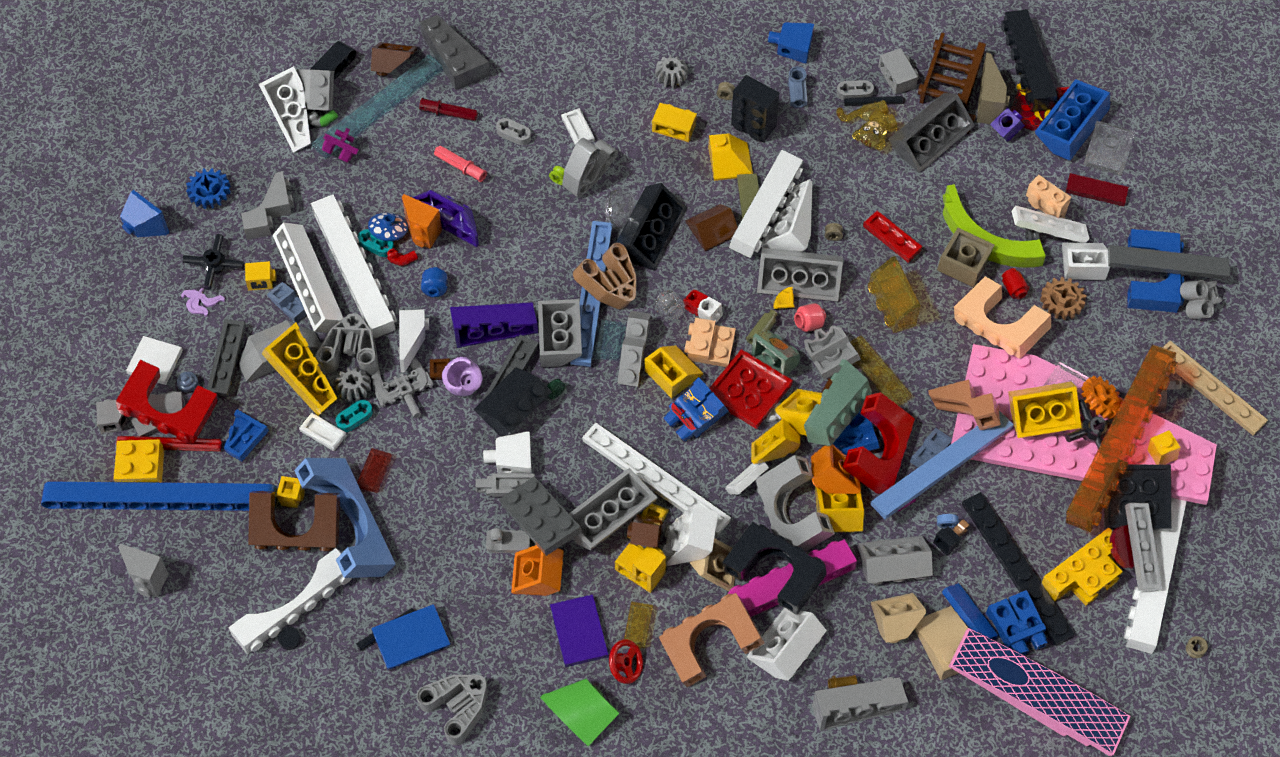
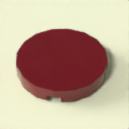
M1128 525L1117 527L1110 536V543H1112L1113 547L1111 549L1112 556L1123 568L1134 569Z

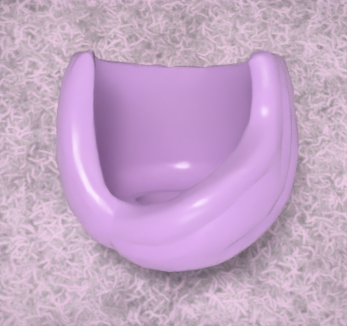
M467 357L453 359L445 366L442 372L445 388L457 396L465 397L473 394L474 391L480 388L483 381L480 368Z

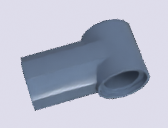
M796 66L789 71L787 85L789 87L790 106L802 108L807 106L806 71L804 68Z

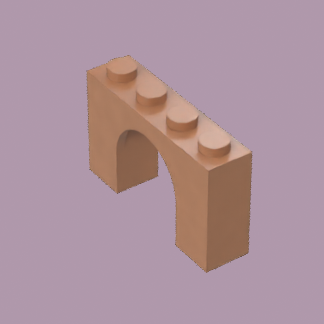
M737 593L725 595L719 603L706 606L698 615L685 618L682 624L666 629L663 635L659 636L673 666L686 687L707 677L695 654L696 638L705 628L712 625L728 627L745 654L765 644Z

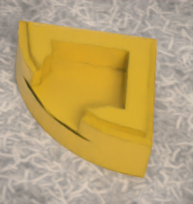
M793 287L785 288L778 293L773 303V309L794 307Z

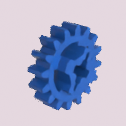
M204 168L202 170L203 173L200 174L196 171V177H189L190 182L186 183L188 188L186 192L190 202H195L196 207L202 204L204 209L208 205L213 209L214 204L217 203L221 206V200L227 201V195L231 193L229 189L231 186L226 174L222 175L221 170L215 173L214 169L211 168L209 172H206Z

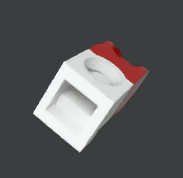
M692 290L682 301V306L687 311L701 319L717 322L723 316L722 304L697 290Z

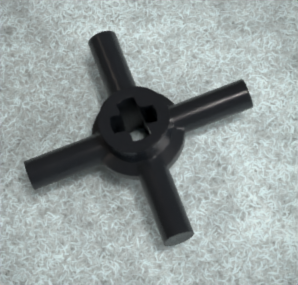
M216 234L213 248L205 251L203 257L183 255V263L202 265V268L207 272L203 286L206 290H211L215 274L222 272L224 267L244 269V261L225 259V256L220 252L224 238L221 234Z
M1085 398L1078 400L1079 408L1085 420L1080 430L1066 434L1065 439L1067 442L1080 438L1095 442L1102 459L1106 460L1111 456L1103 438L1106 435L1107 429L1122 424V419L1120 416L1108 420L1094 417L1088 404L1084 402Z

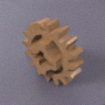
M1061 277L1060 281L1053 278L1052 283L1047 282L1045 288L1042 289L1040 302H1044L1042 308H1048V313H1054L1056 319L1059 315L1062 316L1063 320H1066L1068 315L1073 319L1075 313L1079 315L1085 306L1086 295L1083 294L1084 288L1078 289L1079 283H1071V278L1068 281H1064L1063 277Z

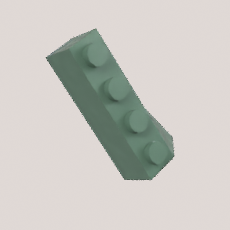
M846 359L841 360L839 364L841 369L838 373H834L831 378L833 383L829 389L823 391L820 405H815L804 424L808 442L831 446L860 412L866 396L872 394L868 379Z

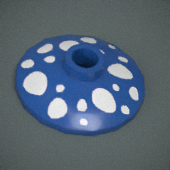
M384 212L371 217L368 222V230L377 239L395 241L407 234L408 224L400 215Z

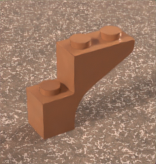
M969 379L928 390L936 409L970 414L974 416L980 430L1001 425L998 405L993 394L989 393L976 397Z

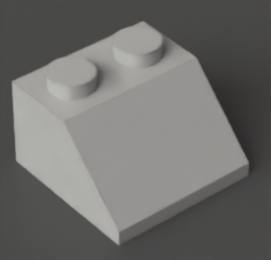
M295 69L303 83L306 109L333 110L334 71Z
M120 544L118 548L138 593L146 597H150V595L158 597L168 576L161 557Z

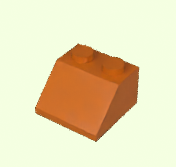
M403 194L402 201L405 219L412 241L419 247L425 246L430 249L442 232L439 209Z
M833 444L831 446H823L811 456L812 483L815 487L821 488L827 494H858L861 492L860 481L843 469L846 455Z
M535 545L516 552L511 593L547 596L560 591L564 551L557 548L546 556Z

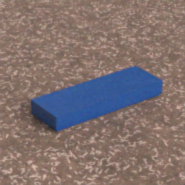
M959 583L948 586L942 591V594L969 629L992 640L998 636Z

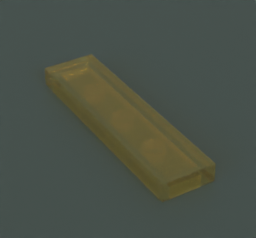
M861 335L850 342L860 357V360L856 361L857 365L881 393L898 406L912 397V394Z

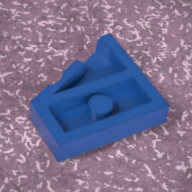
M237 409L234 413L236 418L233 426H230L229 438L226 440L224 449L226 453L242 462L269 430L264 424Z

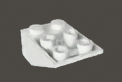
M694 504L683 515L676 518L675 522L668 525L665 532L667 541L662 550L666 556V566L701 560L712 552L718 517L717 511Z

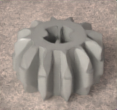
M670 55L668 59L662 57L661 61L657 62L655 75L659 83L664 82L665 87L671 84L672 88H674L675 84L681 86L682 81H686L688 67L685 60H680L679 56L672 58Z
M357 366L352 371L347 367L346 373L340 371V377L336 378L335 382L336 391L340 394L342 400L347 398L351 403L353 398H356V401L360 400V396L366 398L367 392L371 390V380L367 376L366 371H359Z

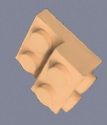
M1038 175L1029 184L1026 193L1028 202L1035 209H1040L1045 214L1053 215L1057 218H1065L1071 196L1042 176Z
M695 318V322L689 325L688 335L692 336L691 341L686 340L684 353H688V358L693 362L727 367L730 362L736 328L715 325L716 321Z

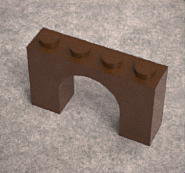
M275 491L250 492L248 545H255V549H268V546H276L278 550H288L289 546H298V550H311V547H320V551H333V548L339 545L340 493L315 494L314 522L312 527L305 534L291 535L284 532L276 522Z

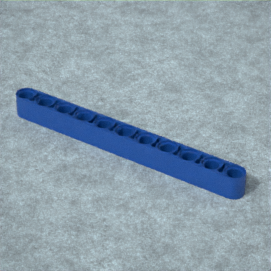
M46 482L43 488L41 505L48 509L249 511L250 492L275 491L276 509L278 487L272 484Z

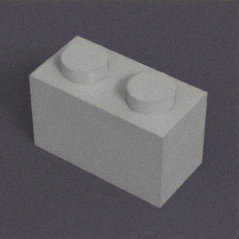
M901 48L880 55L878 67L895 95L916 88L917 80L919 79L918 72L912 68L908 55L904 54Z

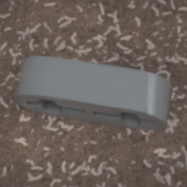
M866 80L843 81L838 84L836 94L841 100H844V98L872 97L874 86Z
M507 118L500 119L496 124L497 134L502 138L518 145H526L531 140L530 129Z

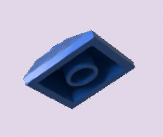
M132 190L120 215L123 223L122 228L128 234L133 233L137 237L167 235L169 230L162 211L135 190Z

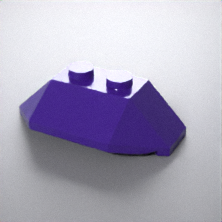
M433 190L412 197L439 209L441 227L444 230L475 247L479 245L473 212L467 205H461L452 197Z

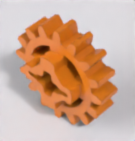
M1092 376L1083 383L1081 390L1084 392L1081 395L1086 397L1084 402L1089 403V409L1096 410V415L1102 414L1104 419L1106 417L1112 419L1122 412L1121 409L1124 406L1121 404L1123 399L1118 397L1120 392L1115 391V386L1109 385L1108 380L1103 381L1101 376L1098 378Z

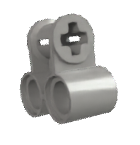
M1198 280L1182 283L1180 294L1183 299L1189 300L1186 305V314L1190 319L1210 318L1213 315V305L1222 301V297H1219L1216 288L1217 281L1205 282Z

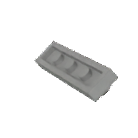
M1128 503L1125 505L1138 591H1158L1162 589L1149 504Z

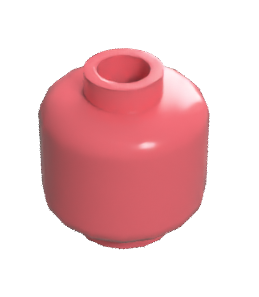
M816 303L800 306L794 315L796 326L804 332L822 328L826 319L825 310Z

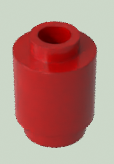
M1011 268L1002 274V283L1011 298L1022 299L1028 294L1029 286L1020 271H1017L1016 268Z

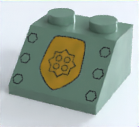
M767 330L756 333L753 336L751 355L785 376L799 364L800 354L793 346H788L779 335Z

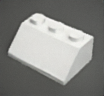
M784 608L762 636L765 644L751 651L747 658L775 678L789 681L795 675L802 662L807 659L815 645L820 642L821 637L827 630L813 613L800 611L798 615H795Z

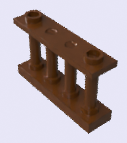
M941 32L939 40L935 39L933 45L935 52L924 84L920 83L917 95H920L919 103H924L926 95L938 98L943 93H948L929 88L930 82L933 80L960 87V90L963 91L962 94L958 93V96L965 109H967L984 57L986 43L978 42L977 49L969 50L944 43L945 33ZM942 50L969 57L973 61L972 64L968 63V65L939 58ZM936 65L965 72V75L968 76L967 79L963 78L961 80L934 73Z

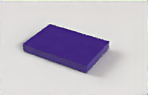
M593 595L550 604L565 667L608 658V651Z

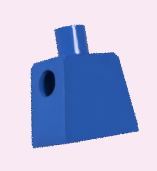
M785 22L782 25L781 33L769 32L768 42L778 44V55L807 63L814 24Z

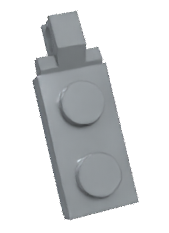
M492 473V476H487V479H476L475 490L479 493H486L487 496L503 497L532 477H535V474Z

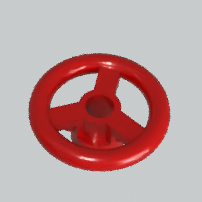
M628 639L616 642L609 655V667L612 675L618 682L623 684L635 682L643 669L641 650L636 643ZM622 646L630 647L627 653L617 652ZM634 655H635V656H636V669H635V672L633 673L631 665H632V658H633ZM618 671H623L626 677H623Z

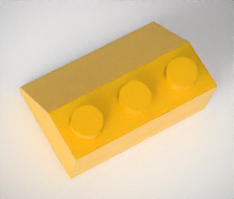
M1071 381L1008 391L1010 410L1017 438L1081 428L1077 387Z

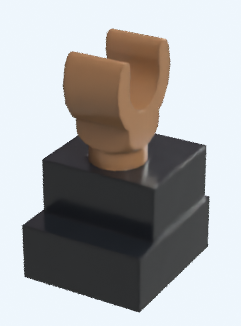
M963 519L953 530L949 526L945 529L942 528L936 533L933 543L948 556L959 545L961 541L960 536L968 531L966 528L970 525Z

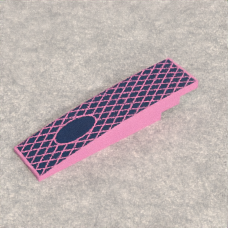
M969 628L966 629L949 664V667L1060 735H1069L1085 746L1092 745L1108 756L1114 755L1130 719V715L1086 689Z

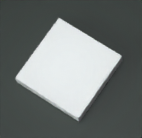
M143 336L126 370L127 374H132L141 359L160 369V378L157 383L166 385L183 351L182 347Z

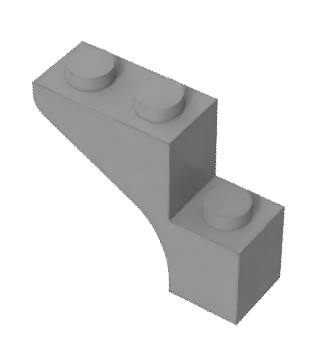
M283 171L275 173L262 204L254 210L241 213L247 240L270 236V228L273 227L272 218L292 214L290 207L294 206L292 194L288 195L287 190H291L289 178H284Z
M631 311L628 316L617 384L639 386L644 351L650 328V313Z

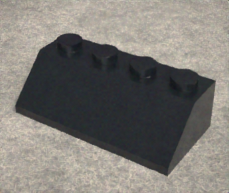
M662 183L646 186L616 243H621L626 247L632 263L654 271L687 207Z

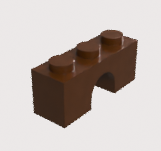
M637 515L628 525L627 538H631L630 544L657 547L658 542L661 540L663 518Z

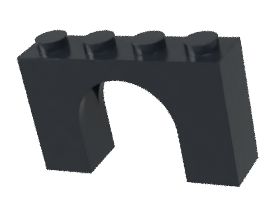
M752 522L722 562L724 571L743 582L755 564L761 559L777 556L787 560L793 567V573L777 595L778 603L790 612L798 615L827 575L826 565L820 558L809 556L801 547H794L789 544L783 536L772 534L766 526L762 524L757 525Z

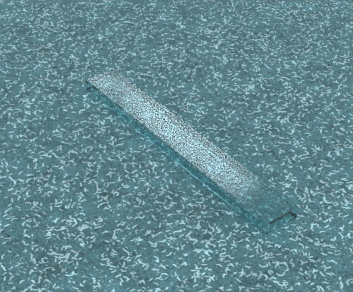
M427 55L325 133L340 140L341 137L334 134L336 129L344 132L347 127L350 129L348 135L356 136L440 72L442 65L431 55ZM323 134L312 142V147L324 158H327L331 154L321 150L325 140L323 139ZM336 145L333 152L340 147Z

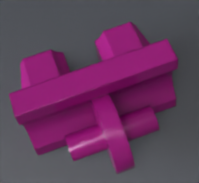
M347 127L344 132L336 129L334 134L341 137L340 140L326 133L323 136L325 140L321 150L332 154L337 145L343 148L338 158L347 163L353 157V154H357L359 149L344 142L347 140L352 143L354 137L348 135L350 129Z

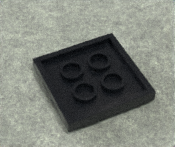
M1104 464V530L1107 528L1114 530L1117 527L1128 525L1125 505L1128 503H1148L1153 530L1171 531V465Z

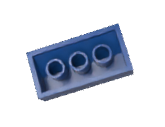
M1075 79L1035 130V134L1053 154L1071 160L1109 111L1110 92Z

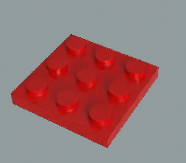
M741 349L709 389L724 404L729 413L757 429L792 386L793 380Z

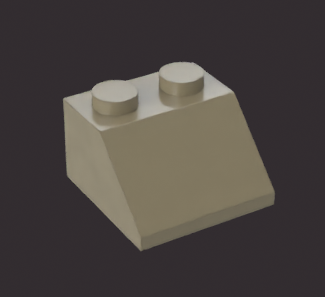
M957 228L940 257L937 271L974 287L985 268L994 244Z

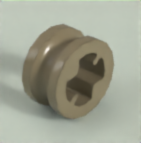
M728 82L720 83L717 96L720 99L732 100L735 86Z
M830 223L825 226V238L827 240L839 241L842 239V225Z
M1199 636L1189 639L1186 645V652L1192 658H1201L1208 649L1207 642ZM1196 643L1200 645L1198 651L1193 650Z

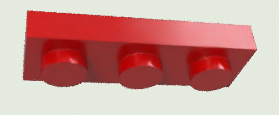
M879 211L871 215L863 224L866 230L907 263L922 251V246Z

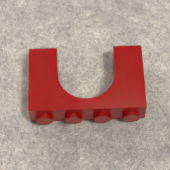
M140 359L116 400L117 410L126 417L132 416L137 418L144 425L148 426L150 424L157 427L164 434L170 433L175 435L178 440L184 443L190 442L194 444L218 402L217 394L198 385L183 409L175 413L158 412L149 404L148 399L160 378V369Z
M881 392L866 396L860 414L880 430L884 440L882 457L879 459L865 447H858L848 450L843 465L844 470L877 494L883 493L895 485L915 420L914 417Z

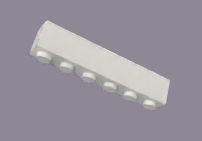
M781 150L733 235L729 248L749 258L752 257L754 251L759 252L763 244L761 241L762 237L766 238L770 232L771 227L769 224L771 222L775 223L779 215L778 208H783L786 203L787 197L785 195L787 193L791 194L795 186L794 179H799L803 169L800 168L803 162L802 159Z
M282 223L273 234L274 240L314 332L328 333L333 326L343 319L341 311L303 225Z

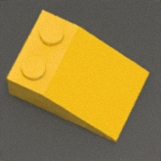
M815 487L817 512L828 515L834 532L863 531L864 508L861 492L858 494H827L821 488Z

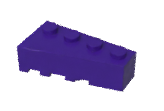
M533 302L450 307L457 348L538 333Z

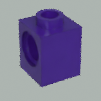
M1008 108L990 124L1007 142L1025 126L1021 122L1023 117L1016 110L1011 112ZM1013 120L1010 127H1005L1007 121Z

